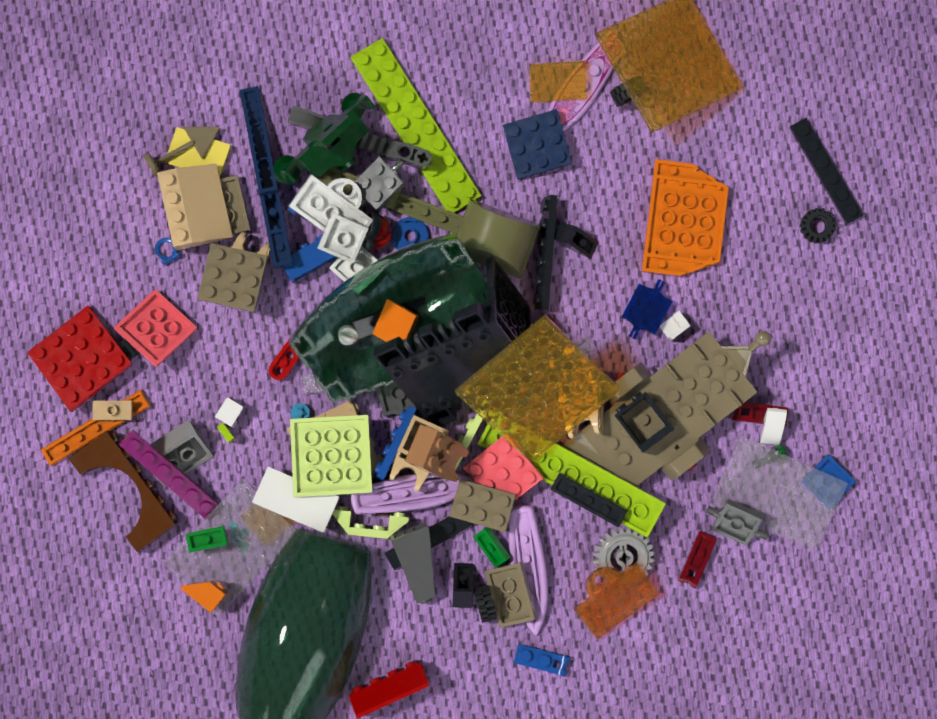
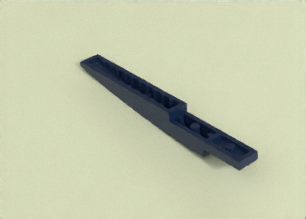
M256 86L241 89V101L273 267L278 269L292 266L293 261L278 181L273 172L274 161L259 88Z

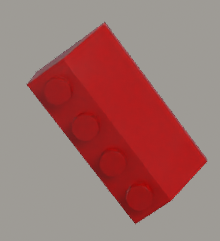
M416 660L405 664V669L400 671L398 668L387 672L388 676L383 679L378 676L369 681L370 685L363 687L361 684L352 688L349 698L356 718L363 717L430 686V681L421 661L417 663Z

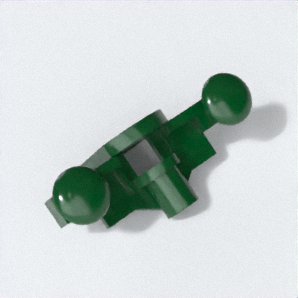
M359 93L346 95L341 103L342 114H330L317 122L305 134L303 141L307 146L297 156L284 155L276 160L273 167L275 178L283 184L295 183L300 172H303L305 169L318 179L329 168L338 167L340 171L349 168L356 160L353 155L357 142L370 131L361 120L366 109L375 108V105L368 96Z

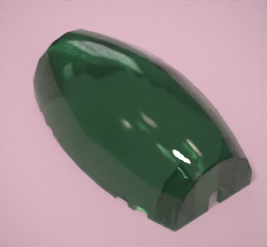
M457 233L431 238L381 258L339 285L304 318L289 337V344L306 368H311L315 380L332 403L354 398L356 394L365 391L370 393L374 391V388L385 384L387 386L394 383V380L373 356L374 347L385 343V341L372 334L358 339L357 342L351 345H344L338 338V331L341 327L345 325L352 326V320L382 310L387 299L399 304L424 297L425 304L414 312L420 316L410 337V340L414 343V335L419 333V327L435 322L437 325L444 323L449 328L448 320L454 318V312L477 302L484 304L487 300V279Z
M297 528L270 566L256 594L245 626L236 678V716L239 719H327L349 680L363 641L372 590L371 551Z

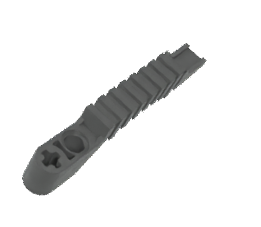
M293 106L287 122L310 130L324 116ZM367 133L356 144V148H359L361 151L365 150L370 154H376L378 157H386L387 160L397 161L400 158L406 165L417 169H427L431 164V154L429 151L409 143L388 141L385 137H382L381 140L378 139L377 135L370 136ZM402 149H407L410 155L402 157L399 152ZM422 156H425V157H426V161H424L423 163H420V159H419V158H422Z

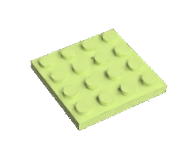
M368 415L290 419L294 498L372 493Z

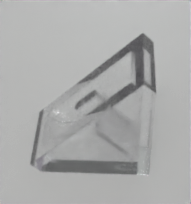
M590 336L572 345L571 348L582 367L590 365L598 367L602 365Z

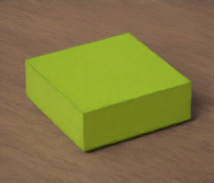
M225 423L217 426L227 442L231 443L236 439Z

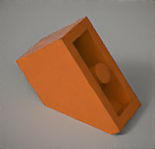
M214 580L187 583L180 588L210 613L216 610L229 593L225 590L227 587L220 581L215 582Z

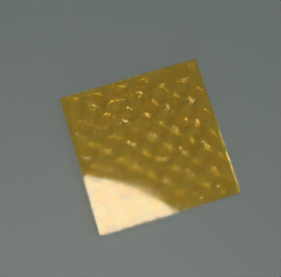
M666 0L595 34L651 133L744 88L693 0Z
M546 314L455 389L458 397L531 463L620 391L619 386Z

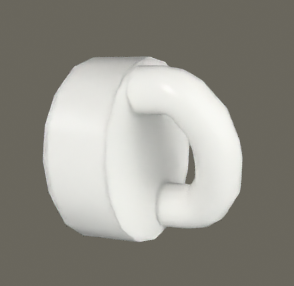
M345 325L339 329L338 338L342 344L351 345L357 342L358 335L353 326Z

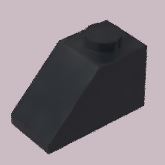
M560 222L554 235L556 242L591 259L599 243L577 226Z
M454 563L452 607L472 608L473 563Z

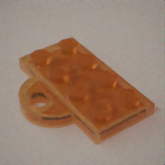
M637 563L631 565L621 574L612 567H600L592 571L586 580V592L589 597L574 607V610L598 640L660 593ZM598 575L605 576V580L602 583L595 582V578Z

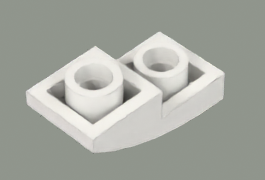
M767 408L760 443L780 444L787 410Z

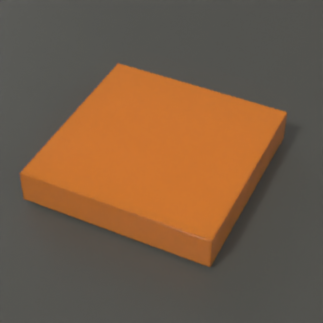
M387 299L372 334L385 342L396 337H400L402 340L410 339L420 316Z

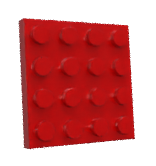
M88 305L27 352L71 412L133 365Z

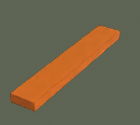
M141 390L122 400L133 401L132 417L151 407ZM91 419L42 448L41 451L49 465L52 466L86 446L105 431H111L127 420Z

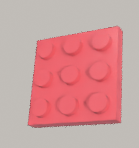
M155 289L126 315L114 329L157 368L197 330V327Z
M509 432L464 467V470L476 484L515 494V500L544 478L543 474Z

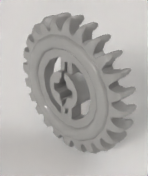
M619 526L618 532L611 528V535L604 532L606 539L598 538L602 544H594L595 548L599 551L592 552L595 557H598L592 559L594 564H598L594 566L595 571H600L598 576H605L603 578L604 582L611 580V586H614L617 582L619 588L622 587L623 583H625L627 588L630 582L636 585L637 579L642 582V575H649L646 570L653 569L649 563L655 562V559L651 557L655 554V551L650 550L654 545L653 543L647 544L650 538H643L642 534H638L634 530L631 532V529L627 526L625 531ZM626 544L633 546L638 553L637 561L630 569L629 565L633 562V554ZM623 550H624V552H625L626 554L624 555V558H623V561H622V559H621L620 557L623 556ZM612 551L616 562L621 566L622 570L614 568L611 564L610 557Z

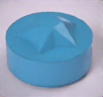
M295 404L291 409L292 419L309 418L310 409L305 404Z

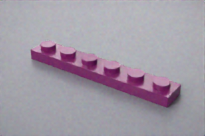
M132 430L119 443L124 450L206 520L219 507L218 502L135 430Z

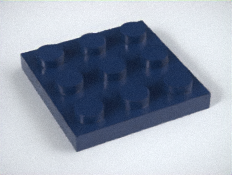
M558 109L503 125L517 180L572 165Z

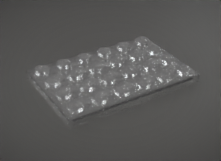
M740 435L712 495L709 506L720 510L724 507L727 500L730 499L763 514V520L759 525L760 529L815 553L848 483Z
M242 479L193 530L195 532L225 525L229 545L189 553L187 540L185 539L163 562L184 584L214 580L215 582L220 581L227 587L225 590L229 593L216 610L213 611L217 617L237 599L299 533L282 515L252 503L257 490L245 479Z

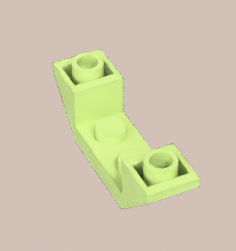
M337 506L332 514L348 535L388 539L409 522V517H405L406 513L394 512V516L390 515L388 531H385L383 526L374 525L373 529H365L366 525L354 524V527H350L352 512L348 511V507Z

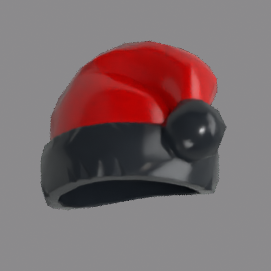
M370 211L368 216L372 219V223L368 227L369 229L363 242H365L367 249L374 248L379 250L389 243L392 237V227L386 218L379 213Z

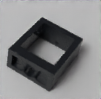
M639 391L631 397L633 402L629 405L622 404L616 409L617 414L614 416L644 453L672 432L674 428L646 392L642 394ZM645 399L665 426L641 443L622 418V415Z

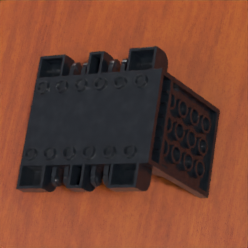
M493 256L486 259L487 300L484 304L477 302L454 312V318L448 320L449 328L444 323L437 325L435 322L419 327V333L414 335V343L409 338L402 340V338L396 337L374 347V358L424 418L439 427L457 420V411L462 409L461 402H464L466 406L473 404L478 411L490 407L491 397L496 395L495 388H498L500 392L508 390L512 397L536 388V379L533 373L530 306Z

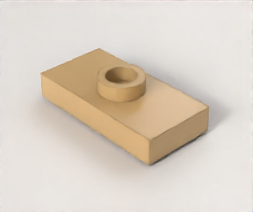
M93 401L92 420H132L133 401Z

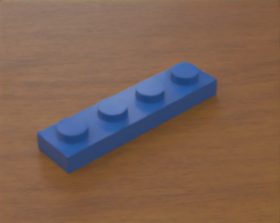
M409 406L407 410L403 408L399 417L402 421L399 427L395 426L390 436L393 437L391 445L387 444L382 453L385 455L383 462H378L374 470L377 473L375 478L384 480L416 408Z

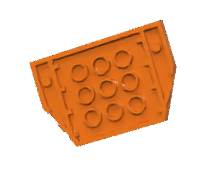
M655 159L641 272L680 277L719 263L729 187L718 182L714 177L706 174L694 164Z

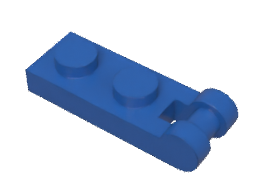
M518 644L513 663L566 677L567 663H570L571 657ZM554 660L560 661L558 668L553 667Z

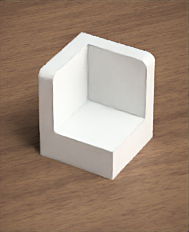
M678 311L662 323L660 329L672 341L691 325Z
M227 397L215 417L234 428L237 423L236 419L243 410V406Z

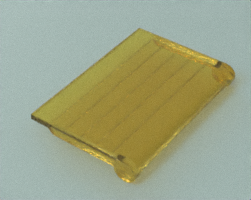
M586 60L529 64L530 102L587 99Z

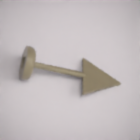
M183 127L191 141L155 161L150 153H145L142 156L155 178H158L157 173L161 172L157 166L158 164L192 145L195 146L200 157L203 158L221 127Z

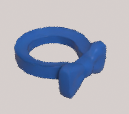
M162 238L155 245V254L161 259L164 266L181 258V254L174 247L172 256L166 257L160 254L159 249L163 243L169 242L173 245L171 238Z

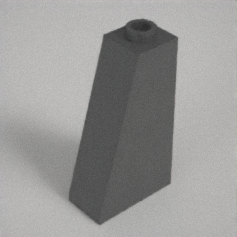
M425 521L390 536L417 604L427 603L432 600V597H435L430 534Z

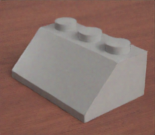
M187 420L151 443L156 450L185 475L214 457L190 420Z

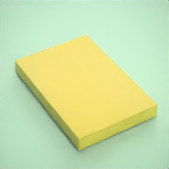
M176 128L168 153L191 141L184 129ZM214 139L203 158L200 157L195 146L192 145L165 160L164 163L177 168L217 164L219 176L221 177L231 145Z

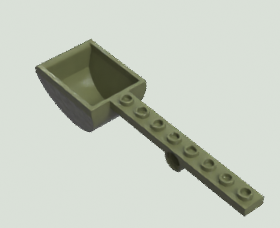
M332 167L318 180L327 185L337 178H346L354 182L358 176ZM346 184L343 187V192L347 194L352 193V186ZM400 191L384 206V208L456 234L450 253L486 266V259L493 256L506 274L519 279L523 276L541 228L539 224L473 199L469 200L464 216L413 198Z

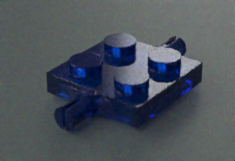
M658 279L654 289L647 288L640 283L638 284L621 316L622 319L630 322L633 326L628 335L630 338L632 337V339L636 340L640 330L655 335L673 302L661 293L665 284L664 281Z

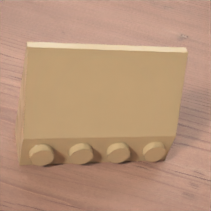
M217 164L175 168L157 173L171 239L176 250L233 238Z

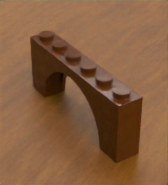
M105 431L71 456L69 460L81 475L97 468L112 467L124 472L134 481L140 492L142 506L139 520L126 538L136 552H141L176 526L175 520L177 517L171 509L168 511L165 508V500L160 494L156 495L152 490L155 488L148 478L146 480L141 475L143 471L137 463L133 464L129 459L132 456L118 444L120 442L118 436L114 432Z

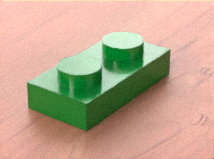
M225 525L185 534L189 553L229 545Z
M485 527L473 536L495 568L511 558L491 528Z

